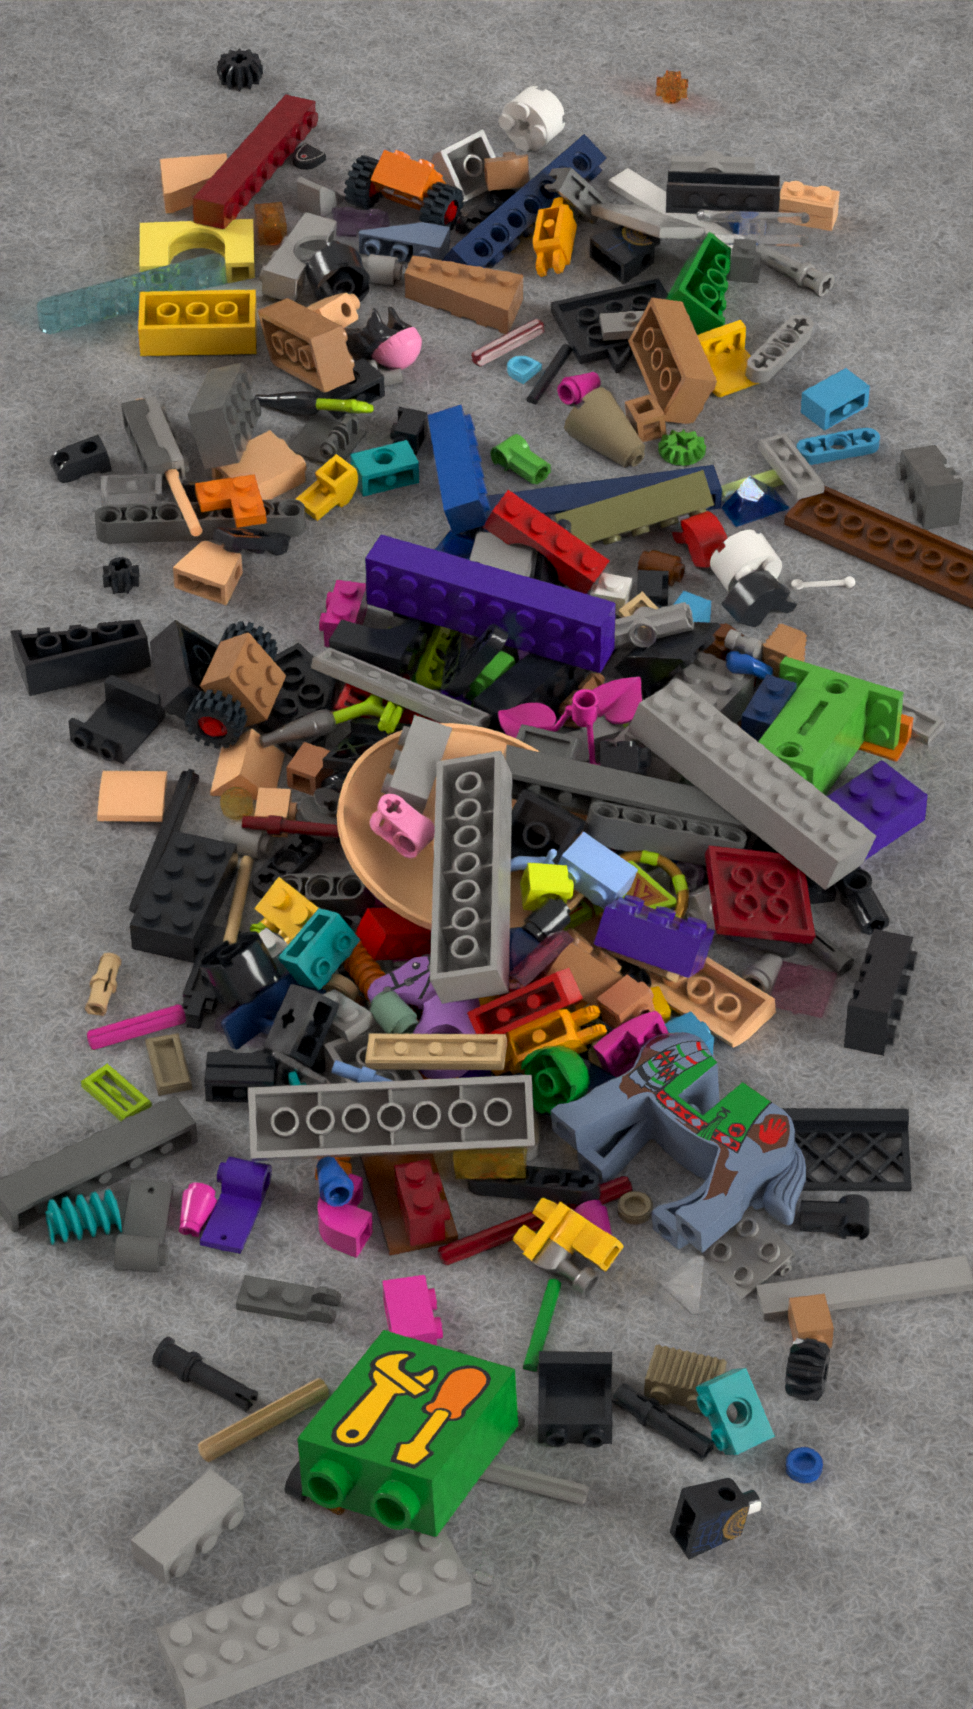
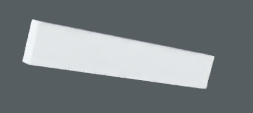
M629 168L608 180L609 188L638 206L704 227V237L708 232H711L730 248H733L734 238L741 239L703 214L666 213V191ZM692 239V240H694L695 242L699 243L702 239Z

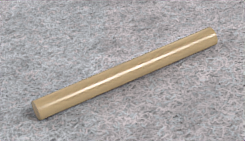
M243 856L240 861L223 942L228 940L230 945L237 942L254 863L253 858L250 856Z

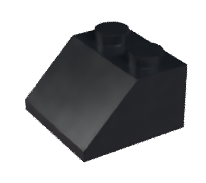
M523 789L512 809L511 859L517 856L547 857L549 850L555 849L557 855L552 861L555 865H558L563 853L580 836L587 822L534 791Z

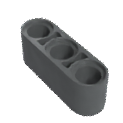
M356 873L286 874L280 877L317 907L328 911H335L342 916L364 915L367 908H373L375 903L374 895L362 883Z

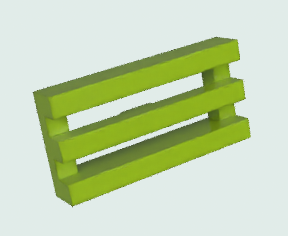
M108 1063L81 1081V1087L120 1121L152 1107V1102ZM105 1075L133 1098L137 1104L133 1106L121 1095L120 1091L114 1086L109 1085L102 1077ZM94 1082L97 1083L104 1091H106L127 1111L123 1110L117 1103H115L108 1095H106L100 1088H98L94 1084Z

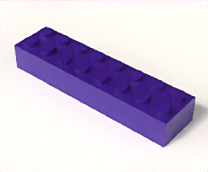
M382 534L365 558L368 605L475 637H480L490 625L496 624L509 634L505 643L506 646L597 673H601L615 649V602Z

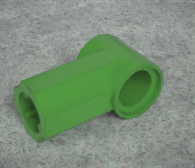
M513 434L490 451L492 462L495 465L498 463L505 468L504 471L513 470L531 484L537 485L541 483L551 472V465L530 451L528 443L521 435Z

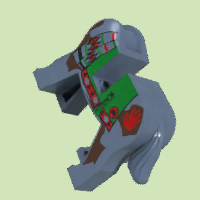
M675 1032L657 1035L649 1039L642 1046L636 1062L630 1071L595 1087L579 1100L558 1104L551 1110L553 1132L577 1150L579 1169L595 1173L599 1177L600 1184L613 1180L650 1139H654L680 1165L706 1180L700 1188L689 1196L675 1202L659 1205L652 1211L653 1230L677 1250L690 1243L703 1253L742 1219L745 1210L751 1205L755 1210L764 1207L765 1211L781 1224L791 1225L794 1222L796 1204L806 1180V1163L800 1148L795 1143V1129L792 1119L783 1109L743 1082L719 1101L717 1061L704 1041L696 1035Z

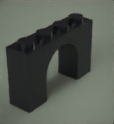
M410 617L405 623L397 627L375 629L341 620L329 639V648L403 678L406 671L412 670L418 650L422 651L424 649L430 629L434 630L437 625Z

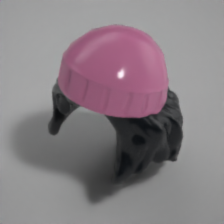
M388 307L387 325L381 320L376 308H373L366 327L362 329L344 328L348 337L346 346L350 348L351 352L356 353L360 358L374 359L389 370L398 368L403 370L415 362L421 350L422 338L415 327L403 322L393 307Z

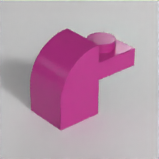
M350 1173L348 1177L354 1184L351 1200L343 1206L333 1207L319 1197L317 1206L318 1227L320 1235L327 1245L337 1251L357 1258L373 1233L372 1213L358 1208V1205L364 1198L363 1178Z

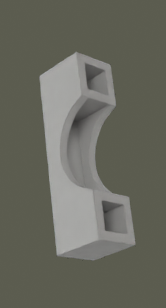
M305 212L300 221L294 223L289 236L283 238L281 247L278 250H274L270 262L267 265H263L259 280L262 282V294L281 300L289 298L295 301L303 291L305 284L306 264L301 261L311 259L315 253L325 248L327 243L336 240L337 221Z

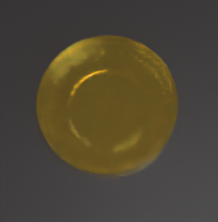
M232 787L222 794L220 806L227 818L241 820L243 816H249L252 813L253 800L251 794L246 789Z

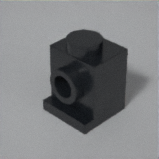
M399 407L397 410L398 423H393L390 439L394 440L393 443L407 440L414 454L417 455L428 433V412Z
M638 570L637 595L643 591L658 609L661 606H668L669 571Z
M600 741V766L647 776V767L651 766L650 748L636 746V741H618L617 747L611 742Z

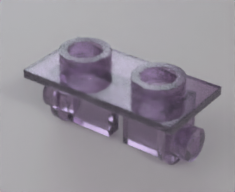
M352 207L332 208L333 218L337 221V236L356 237L357 228L367 230L390 227L389 213L379 209L367 211L356 210Z

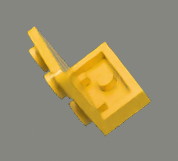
M741 320L697 335L717 380L715 389L712 391L717 397H723L759 384L750 381L745 376L747 361L751 355L745 349L746 326Z
M278 877L255 907V910L264 916L261 923L274 933H278L289 944L319 907Z

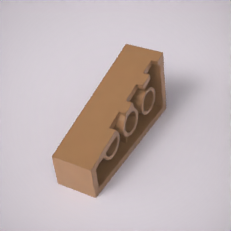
M413 255L405 271V298L435 309H444L451 312V315L459 318L462 316L476 321V324L484 327L490 326L498 329L500 333L507 334L510 332L523 301V275Z

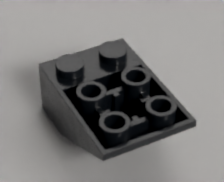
M694 622L693 630L658 638L649 647L636 646L614 668L623 678L640 677L641 690L646 691L650 689L654 692L666 680L669 681L681 669L684 670L697 658L696 655L700 651L702 652L716 640L712 635L721 625L711 622Z

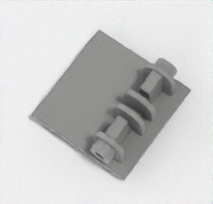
M752 1205L745 1210L742 1219L703 1253L700 1252L741 1299L749 1296L756 1289V1285L762 1284L773 1273L778 1272L781 1276L788 1274L792 1269L790 1258L795 1254Z

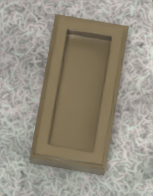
M179 1033L145 1039V1046L158 1096L192 1090V1082Z

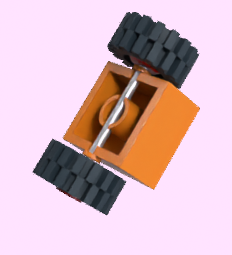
M384 150L380 160L361 155V157L356 159V163L352 164V171L349 170L347 174L349 179L345 181V185H347L344 189L346 194L345 200L349 204L370 210V208L375 206V203L379 202V198L382 199L384 196L386 199L422 212L419 216L421 222L450 227V230L454 229L458 217L462 215L460 210L464 207V203H462L464 200L463 191L446 184L442 179L443 175L434 169V164L424 159H419V161L412 160L408 154L399 150H395L394 153Z

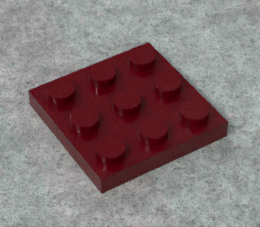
M708 846L705 851V860L716 934L806 944L812 943L815 938V930L805 873L780 853Z

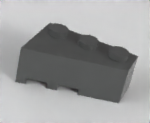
M936 445L901 450L900 463H896L897 479L904 481L905 498L907 501L912 500L913 517L915 521L920 520L925 530L959 525L963 480L961 478L954 479L952 475H955V470L953 467H945L944 464H947V459Z

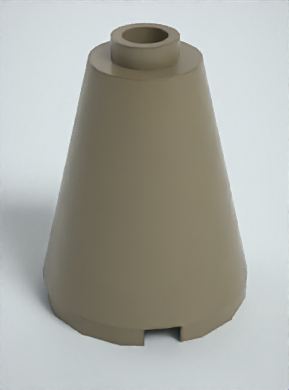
M601 387L586 394L582 398L585 403L578 410L574 406L565 421V431L570 437L625 468L629 465L632 467L638 465L645 456V445L611 392Z

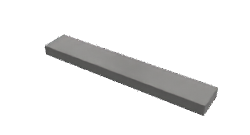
M328 648L312 658V669L438 722L466 724L483 728L490 726L492 715L335 649Z
M965 1255L756 1285V1295L763 1320L788 1317L789 1298L825 1293L829 1311L971 1291L973 1290V1277Z

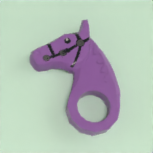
M431 955L412 958L397 970L376 979L368 989L370 1003L382 991H395L405 1003L416 1005L419 1009H423V1014L413 1034H476L467 1012L481 1006L479 999L475 998L442 1004L430 981ZM468 1070L418 1071L427 1078L449 1079L461 1077Z

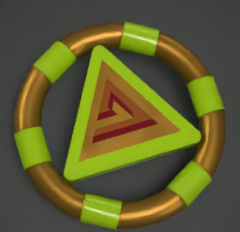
M646 850L630 851L618 855L638 869L632 886L625 895L638 897L644 900L645 906L656 909L657 906L675 907V916L684 918L689 903V888L685 876L670 859L659 853ZM640 862L663 869L672 879L677 894V901L635 863ZM592 903L596 917L601 922L604 909Z

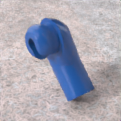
M732 651L726 655V668L733 674H750L761 680H764L767 674H773L771 666L748 654Z

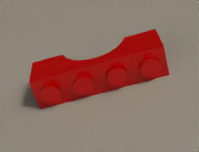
M507 490L483 526V528L508 545L520 543L542 553L556 568L560 582L570 589L584 594H588L610 561L510 490Z

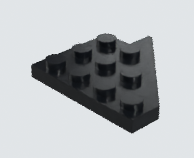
M659 278L554 301L551 302V313L572 348L579 364L608 358L615 373H620L633 355L628 342L629 339L604 341L600 326V314L645 311L651 298L666 299L668 293Z

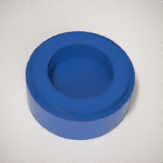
M799 1447L793 1449L787 1455L785 1470L792 1480L799 1483H811L820 1477L823 1460L817 1451L808 1447Z

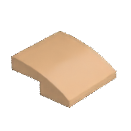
M103 771L99 791L97 821L162 822L165 812L167 771Z

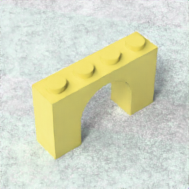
M253 219L232 220L225 229L202 225L193 221L140 223L139 267L141 286L170 285V263L172 259L180 252L193 248L214 250L224 257L227 283L255 278Z

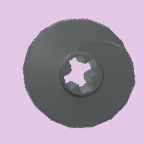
M318 788L314 792V797H308L302 801L300 809L296 813V821L337 825V807L340 793L332 789ZM308 835L321 842L340 843V838Z

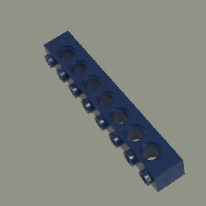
M583 134L459 241L444 256L442 261H452L483 268L489 264L493 268L505 257L502 253L504 250L510 253L522 242L519 239L520 236L523 235L527 238L535 231L538 210L551 208L554 198L562 197L557 192H549L544 187L546 184H553L556 179L549 176L552 169L572 167L585 180L588 178L591 182L603 171L600 165L607 157Z

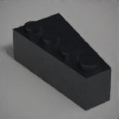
M874 929L866 951L865 961L860 968L858 982L856 981L853 988V998H850L848 1003L844 1048L884 1056L886 1046L894 1045L897 1026L893 1025V1021L901 1020L904 1001L900 1000V996L908 995L911 976L907 975V971H914L918 952L912 951L914 937Z

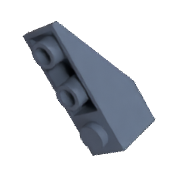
M420 222L359 231V253L366 254L367 256L374 254L398 257V262H410L413 255L442 260L450 249V227Z

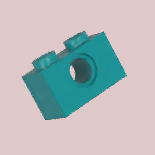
M407 440L350 454L351 465L356 468L358 473L357 487L363 497L419 483V462Z
M746 1368L732 1369L695 1387L699 1395L697 1396L698 1407L702 1414L708 1417L713 1428L711 1431L712 1440L717 1449L723 1451L725 1455H738L775 1437ZM730 1404H733L737 1410V1417L733 1423L727 1417V1408Z

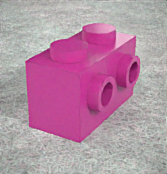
M336 580L333 592H328L326 598L327 612L321 613L319 621V631L324 632V647H329V639L341 620L363 625L368 610L366 583Z

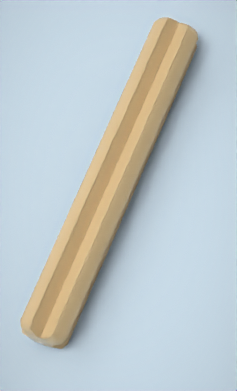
M317 1378L208 1437L198 1444L200 1455L206 1462H210L328 1398L329 1389L321 1378Z

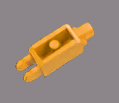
M563 197L554 198L551 208L538 210L533 236V248L537 255L536 271L540 277L547 276L548 268H553L556 274L563 273L565 265H570L577 224L569 204L566 203Z
M589 1005L572 1013L567 1009L557 1010L507 1032L504 1070H491V1072L496 1076L509 1071L512 1074L521 1072L525 1075V1069L521 1070V1064L529 1053L545 1046H564L575 1051L577 1054L587 1051L586 1045L601 1039L607 1032L605 1025L601 1024L583 1030L580 1028V1026L600 1016L599 1007Z

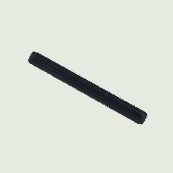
M193 769L182 771L129 905V911L134 914L174 831H180L200 779Z

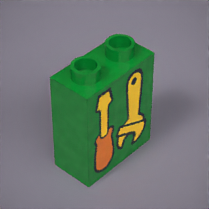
M383 1330L297 1438L303 1495L310 1497L315 1503L325 1508L341 1507L376 1518L380 1523L394 1530L407 1528L437 1537L518 1427L515 1369Z

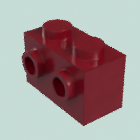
M429 1159L394 1165L395 1194L410 1246L445 1240V1221L450 1220V1211L447 1200H441L439 1193H442L439 1172H432Z

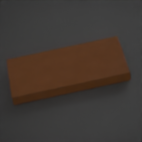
M433 1153L360 1157L389 1256L445 1245L458 1240V1232L450 1207V1220L445 1221V1240L410 1246L395 1194L394 1165L429 1159L432 1172H438ZM442 1185V1193H439V1196H440V1199H441V1200H443V1199H446V1200H447V1197H446V1194H445V1191H444V1188H443V1185Z

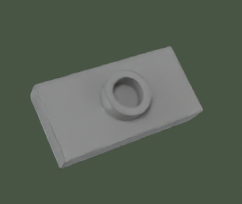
M644 311L600 314L603 340L630 339Z

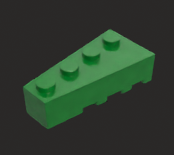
M708 232L689 254L666 300L683 302L697 335L725 325L723 311L726 309L727 301L724 300V295L728 290L729 282L726 281V275L730 272L732 248L711 232Z

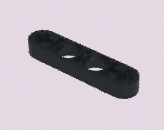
M478 1162L471 1165L466 1172L469 1191L476 1195L535 1201L545 1198L556 1203L562 1202L577 1205L590 1200H598L601 1196L599 1177L589 1171L515 1164L498 1166L502 1163ZM514 1180H524L520 1183H509ZM548 1183H557V1185L551 1187L543 1186Z

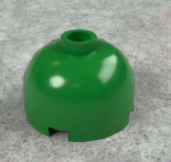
M558 1045L542 1047L529 1053L521 1064V1070L525 1069V1075H531L533 1108L541 1114L545 1112L551 1114V1110L558 1104L579 1100L586 1096L590 1082L588 1069L583 1059L568 1047Z

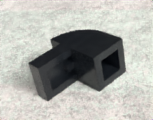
M759 570L742 578L732 588L721 605L738 623L756 627L762 623L771 609L789 613L798 604L789 596L791 591L779 583L769 571Z

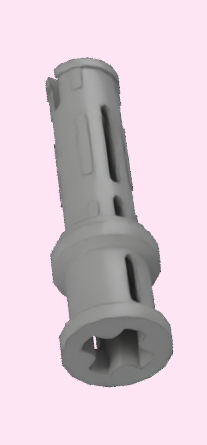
M764 244L757 247L756 252H761V263L795 279L799 287L806 286L814 290L819 297H823L832 289L834 284V275L832 273H823L815 269V266L811 263L801 264L786 255L768 248ZM775 259L787 264L788 266L785 267L775 262Z

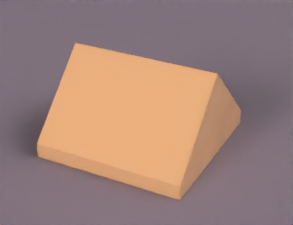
M252 728L240 735L239 740H237L234 746L230 744L229 748H221L210 795L257 800L259 787L277 788L285 754L274 745L263 748L259 740L261 735Z

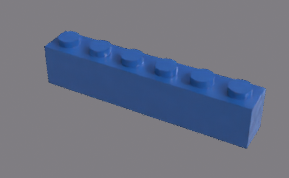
M460 404L427 415L443 509L453 535L485 525L487 521L486 512L491 509L486 496L488 493L483 480L485 477L480 464L482 461L477 448L479 445L474 432L476 429L471 414L465 415Z

